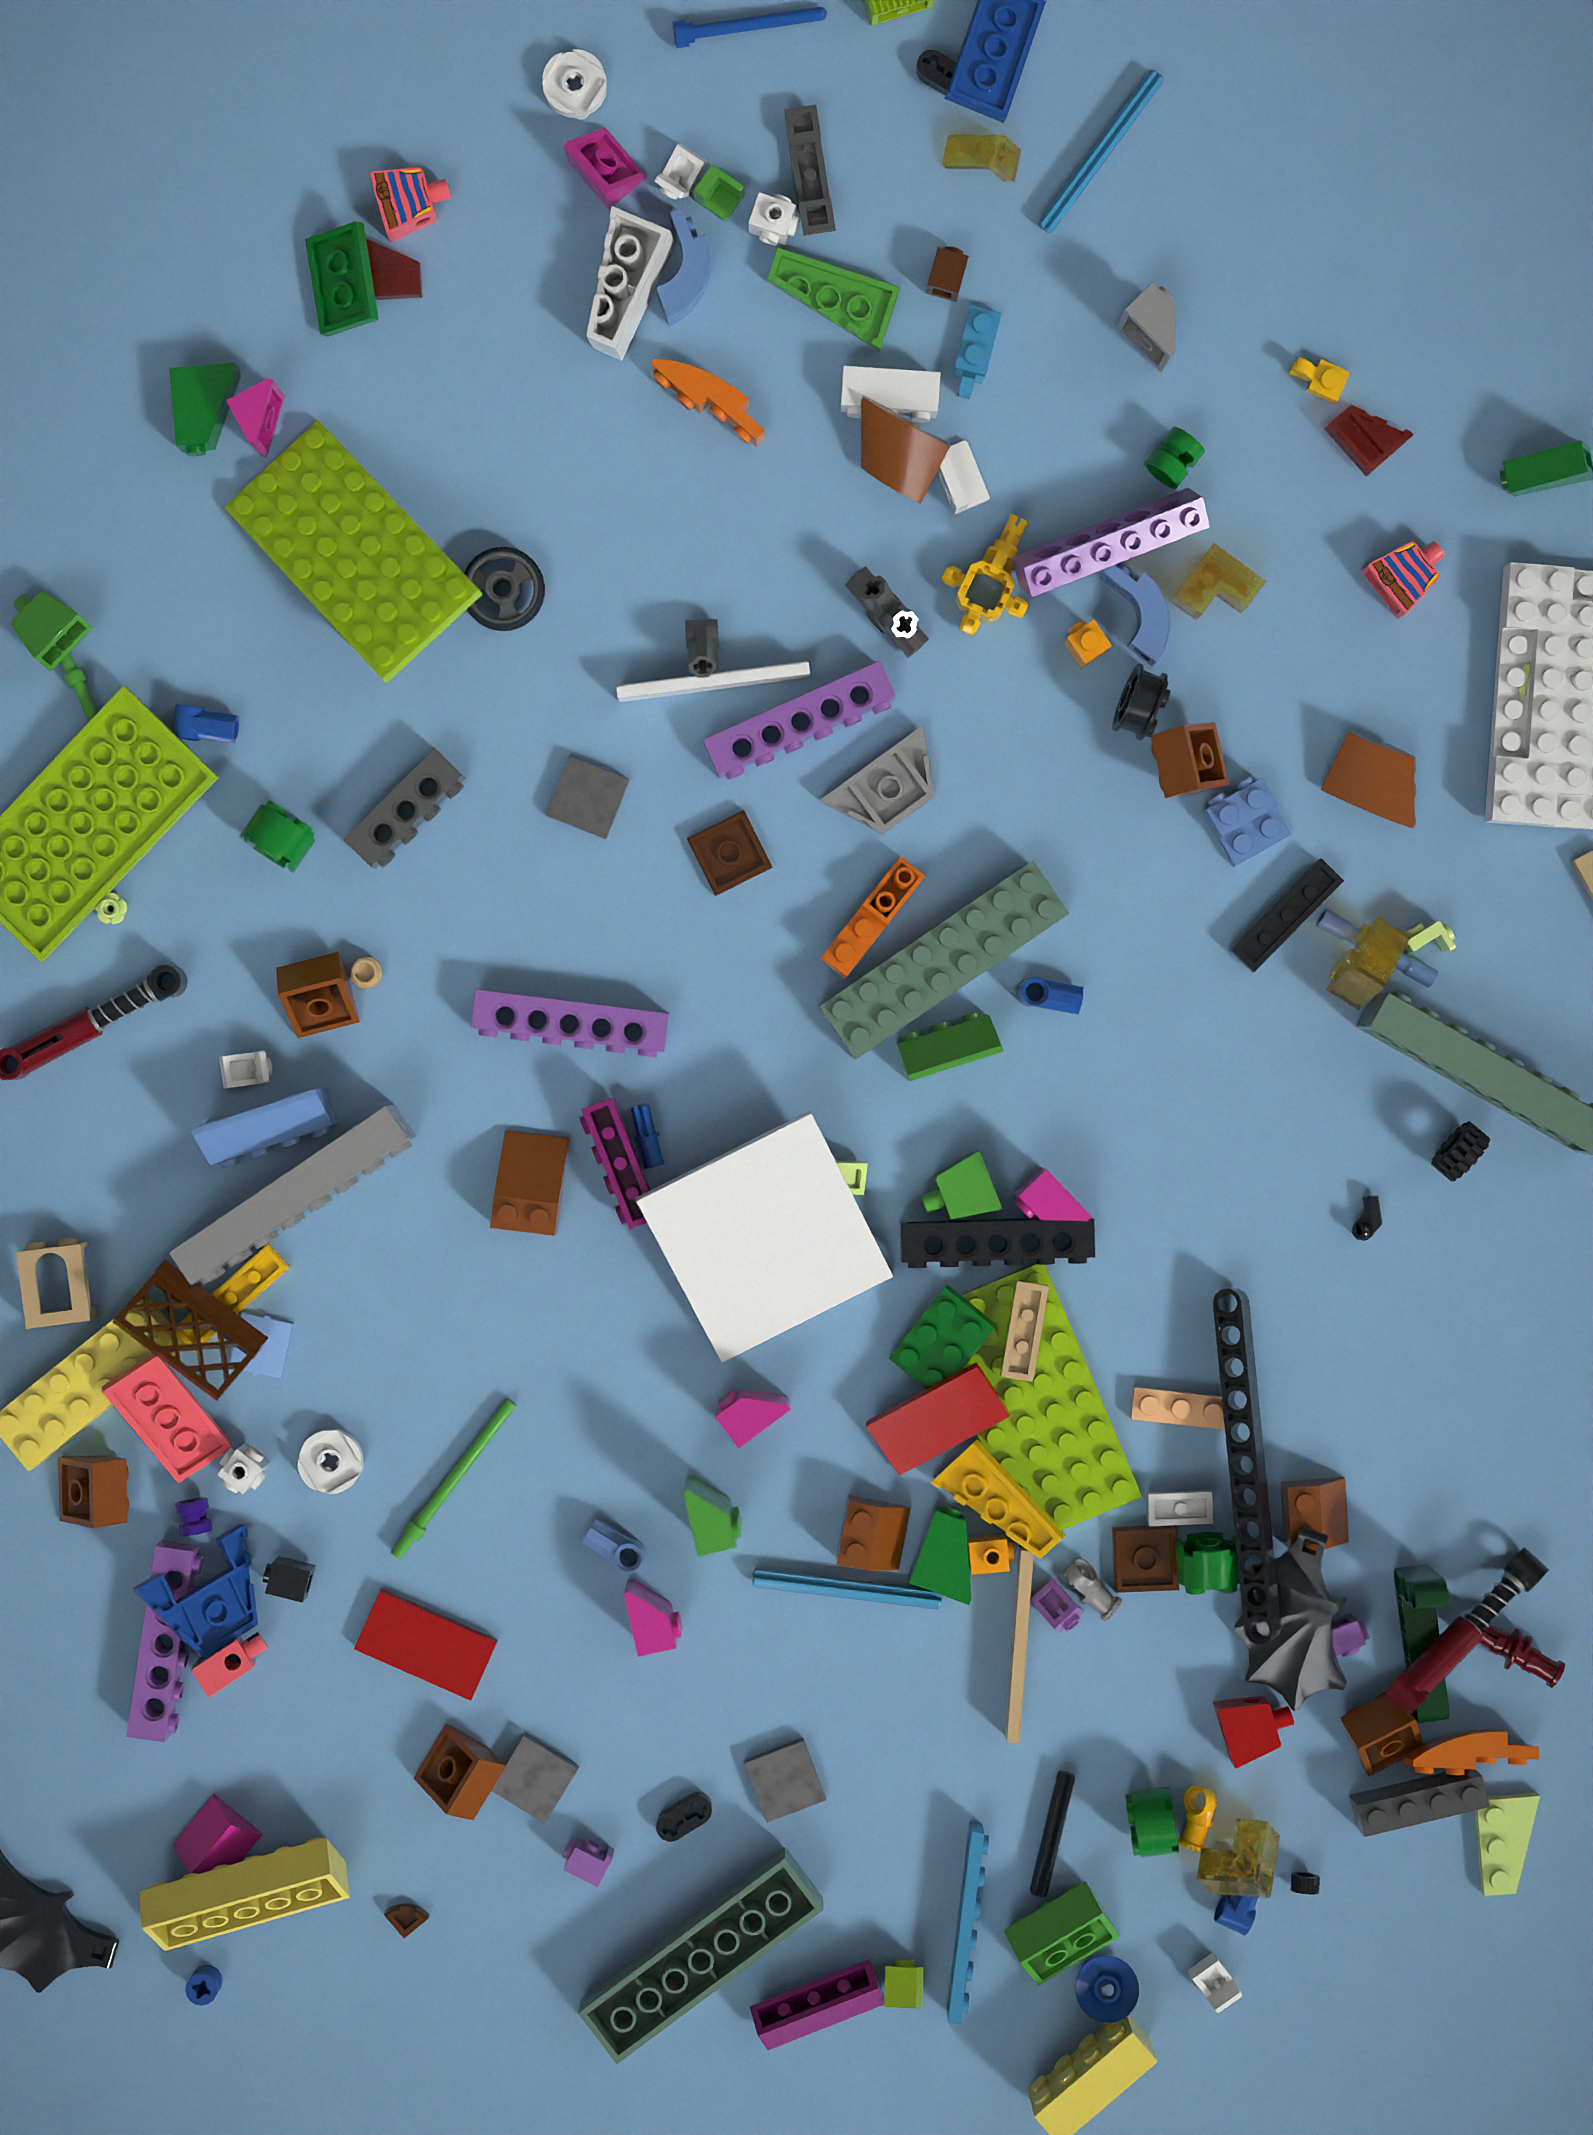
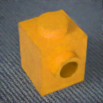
M1082 620L1068 630L1070 636L1063 643L1080 669L1092 663L1112 647L1095 620L1088 624Z
M1004 1533L967 1537L971 1575L1010 1571L1009 1562L1015 1561L1013 1542H1007Z

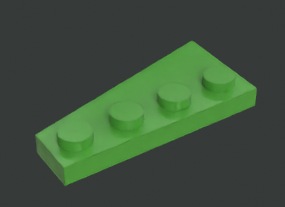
M778 247L768 275L769 283L880 352L900 287Z

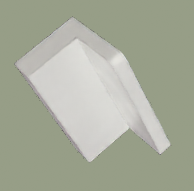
M962 441L950 446L937 473L954 515L989 501L990 496L968 442Z

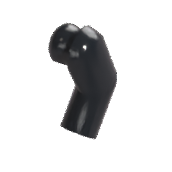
M1378 1195L1362 1197L1364 1214L1352 1228V1235L1357 1240L1365 1241L1370 1239L1382 1225Z

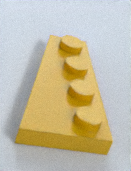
M978 1440L972 1443L931 1482L937 1488H943L954 1496L953 1499L963 1506L968 1505L981 1514L980 1518L989 1524L994 1523L1006 1532V1536L1040 1559L1065 1537L1061 1529Z

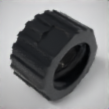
M1294 1872L1291 1874L1290 1890L1292 1892L1308 1895L1319 1894L1320 1877L1318 1875L1308 1872Z

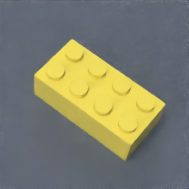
M1130 2015L1118 2022L1103 2023V2028L1094 2035H1087L1080 2042L1079 2048L1070 2056L1067 2054L1061 2057L1055 2064V2069L1047 2076L1042 2075L1031 2084L1028 2093L1035 2119L1049 2135H1073L1158 2062L1150 2038Z

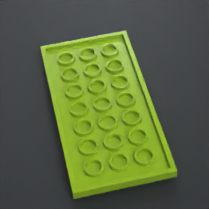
M319 420L314 422L224 506L229 514L386 684L482 595L480 590Z
M122 686L0 816V923L40 962L46 961L219 778L127 686Z
M1034 1263L961 1294L997 1324V1327L964 1367L966 1368L977 1362L1010 1412V1417L977 1434L985 1449L1061 1531L1141 1498V1492L1046 1265ZM1016 1280L1049 1286L1033 1382L1000 1376Z

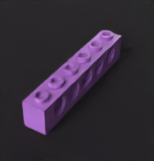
M1185 488L1011 557L1019 587L1030 597H1035L1206 529L1210 526L1202 496L1190 488Z
M878 661L705 738L703 742L719 778L726 776L727 780H730L745 773L744 767L755 763L759 767L773 761V754L785 750L786 754L802 748L804 746L802 741L814 736L817 741L833 734L831 728L842 723L845 728L863 720L862 714L873 710L874 715L888 710L892 707L890 702L895 700L896 695L881 661ZM855 689H863L867 692L869 699L864 704H855L850 698L851 692ZM826 702H834L839 707V713L835 717L828 718L822 714L821 706ZM797 715H805L809 719L810 725L806 730L798 731L793 728L791 724L792 719ZM767 728L777 729L781 734L779 741L774 744L766 743L762 738L764 730ZM736 742H748L751 746V752L745 757L736 756L733 753V746Z
M475 989L471 1028L479 1029L478 1035L497 1037L498 1031L511 1033L510 1039L529 1041L530 1035L542 1037V1043L561 1045V1041L564 1039L574 1041V1047L593 1049V1044L596 1043L606 1045V1051L625 1053V1047L638 1049V1055L657 1057V1051H665L669 1014ZM506 1006L510 1007L515 1014L513 1022L509 1025H503L498 1019L499 1011ZM538 1010L542 1011L547 1018L546 1025L541 1029H535L530 1024L531 1014ZM570 1014L574 1015L579 1022L578 1029L573 1033H567L562 1028L563 1018ZM604 1018L611 1025L610 1033L606 1037H599L594 1033L593 1026L598 1019ZM636 1022L643 1029V1035L638 1041H630L625 1035V1029L630 1023Z
M161 1540L155 1545L150 1577L157 1573L163 1574L175 1600L197 1588L194 1587L195 1577L200 1575L203 1565V1556L199 1555L200 1545ZM170 1571H177L182 1575L183 1583L181 1585L174 1584L170 1580ZM147 1604L126 1737L165 1742L172 1733H176L180 1715L175 1713L176 1703L181 1701L184 1692V1682H180L181 1670H185L187 1667L189 1651L185 1650V1643ZM166 1634L170 1636L173 1640V1647L163 1646L160 1641V1635ZM155 1667H164L168 1671V1679L159 1678L155 1672ZM151 1698L160 1699L164 1705V1710H155L151 1705Z

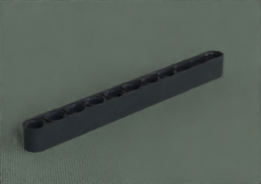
M1226 1288L1215 1294L1213 1298V1311L1245 1635L1248 1640L1254 1644L1262 1645L1274 1640L1279 1635L1281 1621L1250 1305L1248 1296L1244 1291L1236 1288ZM1229 1294L1234 1295L1237 1300V1307L1232 1312L1225 1305V1299ZM1233 1326L1240 1332V1339L1236 1344L1232 1343L1228 1337V1332ZM1236 1358L1243 1364V1372L1240 1376L1235 1375L1231 1368V1364ZM1238 1391L1243 1392L1247 1399L1246 1405L1243 1408L1238 1407L1234 1400L1235 1394ZM1241 1423L1247 1425L1250 1431V1436L1246 1441L1241 1439L1237 1432ZM1243 1456H1247L1252 1460L1253 1469L1250 1473L1245 1472L1241 1467ZM1247 1488L1253 1490L1256 1495L1254 1505H1249L1244 1499V1492ZM1249 1521H1253L1259 1527L1257 1538L1250 1536L1247 1531ZM1252 1554H1256L1262 1559L1263 1565L1260 1571L1251 1566L1250 1558ZM1255 1587H1259L1265 1592L1266 1600L1264 1604L1259 1603L1254 1598L1253 1591ZM1258 1620H1262L1268 1625V1636H1263L1257 1631Z

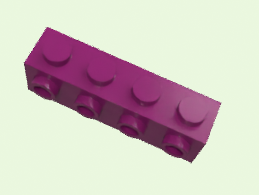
M614 1096L581 1109L583 1116L579 1117L586 1135L590 1133L592 1135L595 1146H592L591 1149L597 1164L603 1163L607 1175L603 1179L609 1194L615 1193L619 1205L615 1206L621 1224L627 1223L630 1230L647 1223L635 1198L651 1189Z
M868 1959L749 2007L759 2039L767 2050H771L884 2005L885 1996L878 1974Z

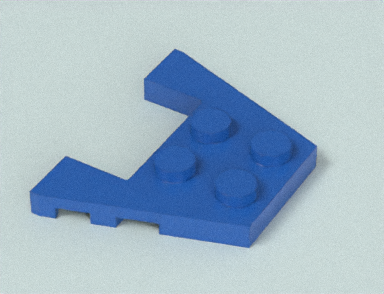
M239 1524L215 1538L226 1560L228 1569L179 1599H174L164 1575L160 1573L155 1574L133 1588L134 1592L201 1658L209 1656L258 1625L254 1585L250 1582L249 1565H251L250 1553L247 1552L245 1537H248L247 1528L243 1524Z

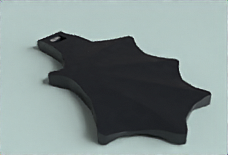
M1303 1526L1292 1546L1280 1557L1275 1558L1281 1621L1279 1635L1266 1644L1257 1645L1250 1642L1245 1635L1243 1615L1234 1626V1631L1241 1637L1249 1650V1668L1245 1677L1246 1682L1270 1686L1284 1697L1293 1711L1299 1710L1305 1699L1314 1692L1325 1689L1344 1690L1347 1684L1333 1647L1332 1628L1333 1616L1346 1603L1345 1596L1339 1598L1330 1596L1322 1576V1558L1329 1535ZM1307 1541L1318 1545L1317 1551L1303 1547L1304 1542ZM1263 1563L1251 1564L1258 1571L1262 1569ZM1255 1587L1253 1591L1254 1598L1259 1603L1264 1604L1266 1600L1265 1592L1263 1589ZM1258 1620L1257 1631L1263 1636H1268V1625L1266 1622Z
M0 1849V1968L12 1970L27 1979L37 1993H41L57 1977L70 1969L92 1966L112 1968L120 1940L83 1926L69 1912L66 1906L67 1900L74 1895L72 1891L51 1893L38 1887L24 1878L6 1859ZM97 1944L105 1946L102 1955L94 1953Z

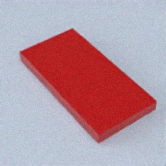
M975 1362L866 1421V1427L897 1473L901 1475L1010 1417V1412L978 1363Z
M381 1589L354 1650L471 1701L498 1640Z

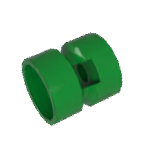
M1172 427L1161 441L1162 449L1156 448L1144 465L1149 473L1167 487L1177 489L1188 475L1186 468H1193L1205 453V450L1188 432L1178 427Z

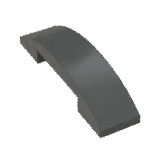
M816 105L784 109L803 235L836 231L821 145Z

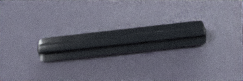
M1059 1771L1057 1773L1032 1877L1030 1891L1031 1894L1038 1897H1046L1048 1894L1075 1782L1074 1774L1066 1771Z

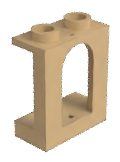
M77 1237L58 1239L57 1246L46 1247L45 1241L26 1243L25 1250L16 1252L26 1329L85 1322L98 1318L97 1305H91L84 1255V1248L89 1246L88 1242L78 1243ZM55 1253L64 1259L67 1266L72 1308L41 1312L36 1264L44 1254Z

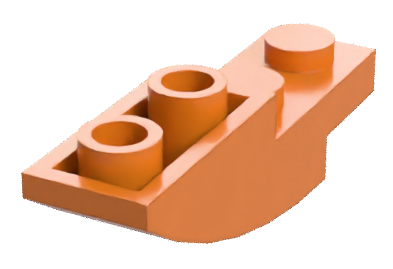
M654 359L650 363L654 373L652 378L665 390L668 387L673 389L678 394L676 399L687 410L691 411L694 408L697 412L701 413L709 404L711 406L709 408L711 414L722 423L727 420L735 427L733 430L734 434L744 443L748 444L751 441L757 447L765 438V429L745 413L749 407V398L734 386L703 369L689 364L665 359Z
M900 856L821 956L820 960L845 979L925 878V875Z
M1465 1731L1426 1743L1403 1758V1764L1414 1767L1415 1773L1434 1774V1768H1445V1774L1465 1775V1769L1476 1770V1762L1496 1764V1758H1508V1764L1527 1765V1759L1539 1760V1746L1508 1743L1507 1731Z

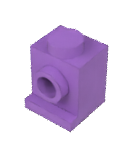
M1352 1614L1333 1620V1647L1336 1656L1340 1654L1343 1657L1353 1655L1360 1650L1359 1647L1366 1645L1365 1640L1370 1639L1364 1622H1358Z
M577 1838L576 1841L570 1839L562 1855L566 1859L563 1870L598 1887L613 1859L614 1849L608 1847L605 1852L601 1850L600 1844L591 1839H585L584 1841L580 1838Z

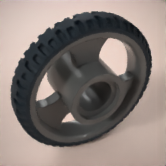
M509 547L490 548L477 555L467 566L464 572L467 578L479 590L486 591L491 601L500 607V613L497 618H492L483 613L476 602L467 608L469 614L482 626L497 631L516 630L533 620L540 611L545 596L543 575L534 560L524 552ZM510 559L515 561V567L511 572L498 570L488 577L481 571L484 565L493 560ZM525 580H533L534 591L529 606L522 613H519L514 608V604L517 603L521 594L519 584ZM500 582H509L511 584L510 593L503 597L497 596L495 594L496 586Z

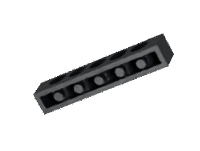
M1092 1217L1088 1221L1021 1218L900 1222V1259L902 1263H908V1268H926L927 1262H940V1267H959V1261H972V1266H991V1260H1004V1265L1015 1266L1023 1265V1259H1036V1264L1049 1265L1055 1264V1258H1068L1069 1264L1087 1263V1258L1095 1257V1224ZM1060 1232L1067 1233L1069 1236L1067 1247L1060 1250L1055 1249L1053 1246L1054 1236ZM1033 1233L1036 1235L1037 1245L1034 1249H1022L1021 1239L1025 1234ZM995 1234H1001L1005 1238V1246L1000 1251H992L988 1245L989 1239ZM963 1235L971 1236L974 1241L972 1249L968 1252H960L956 1247L958 1238ZM930 1236H937L942 1242L940 1250L935 1253H929L924 1249V1242Z

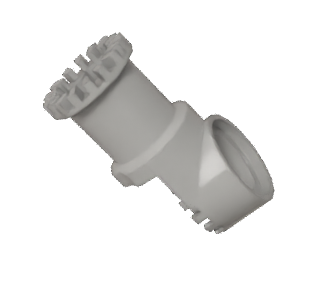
M1077 1558L1064 1571V1576L1067 1577V1581H1071L1070 1585H1075L1074 1589L1082 1593L1079 1601L1082 1604H1089L1101 1614L1100 1619L1107 1621L1113 1616V1613H1116L1114 1608L1116 1610L1119 1608L1122 1599L1119 1596L1114 1597L1101 1586V1581L1097 1579L1095 1569L1087 1561Z

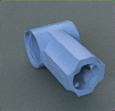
M599 1518L595 1519L582 1540L583 1544L614 1562L616 1567L623 1572L637 1570L646 1556V1549L639 1540L627 1537ZM625 1548L634 1549L637 1552L638 1560L634 1563L625 1561L622 1556V1550Z

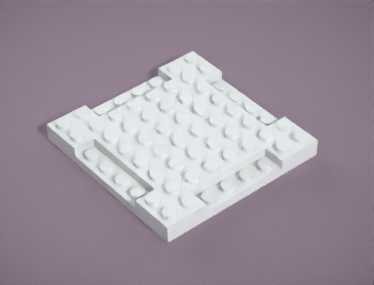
M1510 562L1503 566L1485 822L1593 830V571L1575 570V567L1515 562ZM1524 663H1531L1526 696L1519 695V687L1526 681L1523 665Z

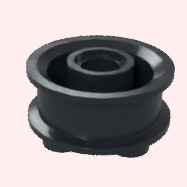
M1138 663L1135 666L1117 704L1112 722L1113 731H1118L1120 728L1135 733L1136 739L1140 741L1145 736L1151 738L1158 720L1155 717L1159 707L1164 708L1171 693V690L1167 689L1168 675L1163 672L1158 676L1145 671L1143 664Z

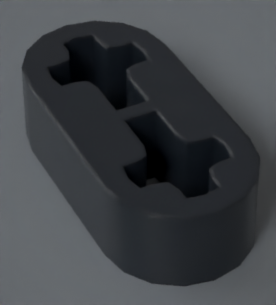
M927 50L918 58L916 73L922 82L945 95L950 82L949 78L952 77L956 62L939 51ZM932 61H935L938 71L932 70L930 73H927L924 62L930 64Z
M694 1792L664 1810L659 1815L656 1824V1831L659 1837L667 1842H674L707 1822L712 1814L711 1799L705 1793ZM696 1801L698 1805L705 1804L703 1808L704 1814L700 1815L698 1812H694L687 1816V1813L692 1810V1802ZM669 1818L671 1822H674L677 1819L682 1818V1820L677 1823L675 1832H673L670 1828L664 1830L666 1823L665 1819Z

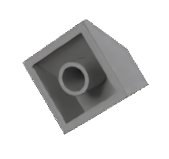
M1152 282L1124 310L1117 328L1162 372L1175 353L1176 305L1173 303L1174 299L1167 289L1162 286L1158 288Z

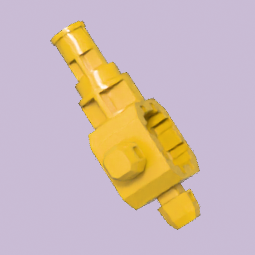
M1009 515L999 540L996 539L993 546L988 547L982 561L970 565L966 575L961 573L962 569L947 566L941 578L944 584L954 589L955 586L960 588L955 600L959 610L967 613V615H963L959 628L961 632L969 636L976 633L981 624L979 619L986 623L998 620L1003 609L1008 611V615L1016 618H1023L1028 603L1017 595L1015 598L1010 596L1015 586L1011 575L1014 569L1011 557L1017 555L1018 549L1016 547L1025 528L1029 524L1021 518L1018 526H1015L1019 516ZM975 574L986 575V577L1000 582V585L1005 587L994 611L991 609L986 610L977 604L971 603L965 597Z

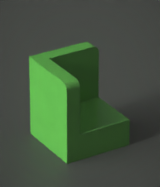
M713 164L694 189V200L723 221H728L744 198V186Z

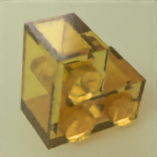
M1213 543L1170 602L1194 620H1197L1203 614L1215 596L1241 614L1252 602L1266 580Z
M1379 917L1374 919L1369 925L1364 923L1354 937V940L1357 942L1355 948H1351L1344 956L1342 962L1338 960L1328 974L1331 981L1326 990L1359 1010L1386 987L1410 936Z
M1237 1819L1232 1850L1201 1848L1196 1879L1209 1893L1271 1898L1280 1835L1268 1821Z

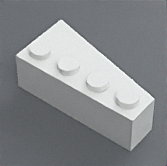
M612 206L609 230L606 233L603 261L598 273V287L593 299L586 337L593 349L622 361L676 243L670 230Z

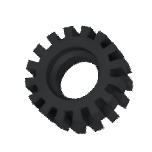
M1470 1121L1463 1123L1453 1134H1450L1447 1137L1448 1140L1441 1144V1148L1436 1151L1435 1156L1431 1160V1165L1451 1182L1461 1178L1464 1172L1467 1173L1489 1146L1490 1138Z

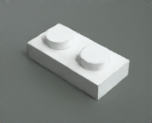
M1212 1491L1147 1492L1148 1525L1213 1524Z

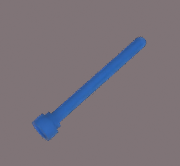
M823 7L698 25H693V22L686 23V19L673 21L676 49L689 47V43H694L695 39L822 21L826 18L827 11Z

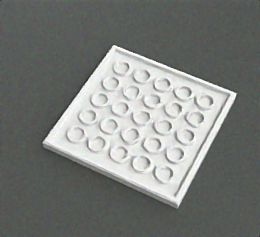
M811 1111L635 1198L722 1363L893 1277Z

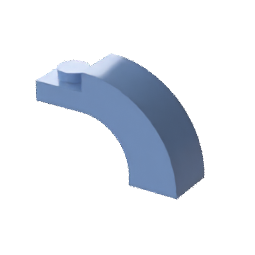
M682 208L670 212L671 224L683 254L682 264L678 273L670 281L656 287L657 296L669 326L682 320L697 306L705 293L710 275V255L706 235L703 234L693 238L697 236L694 222L691 216L685 218Z
M1121 564L1110 566L1105 569L1100 579L1131 603L1137 617L1136 633L1127 648L1150 666H1153L1162 655L1169 635L1170 618L1165 597L1156 582L1146 572L1136 582L1132 579L1133 573Z

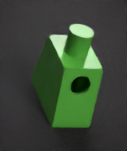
M44 591L39 592L33 599L28 594L20 595L14 602V608L19 613L12 619V627L30 654L50 672L93 629L77 612Z
M979 1150L970 1153L935 1174L934 1179L938 1189L921 1195L927 1213L945 1207L950 1219L1002 1209Z

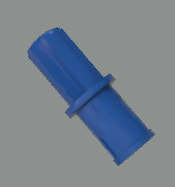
M648 1104L635 1105L631 1108L637 1132L635 1141L639 1142L644 1168L648 1169L663 1165L665 1163L658 1141L660 1133L655 1131L650 1107Z

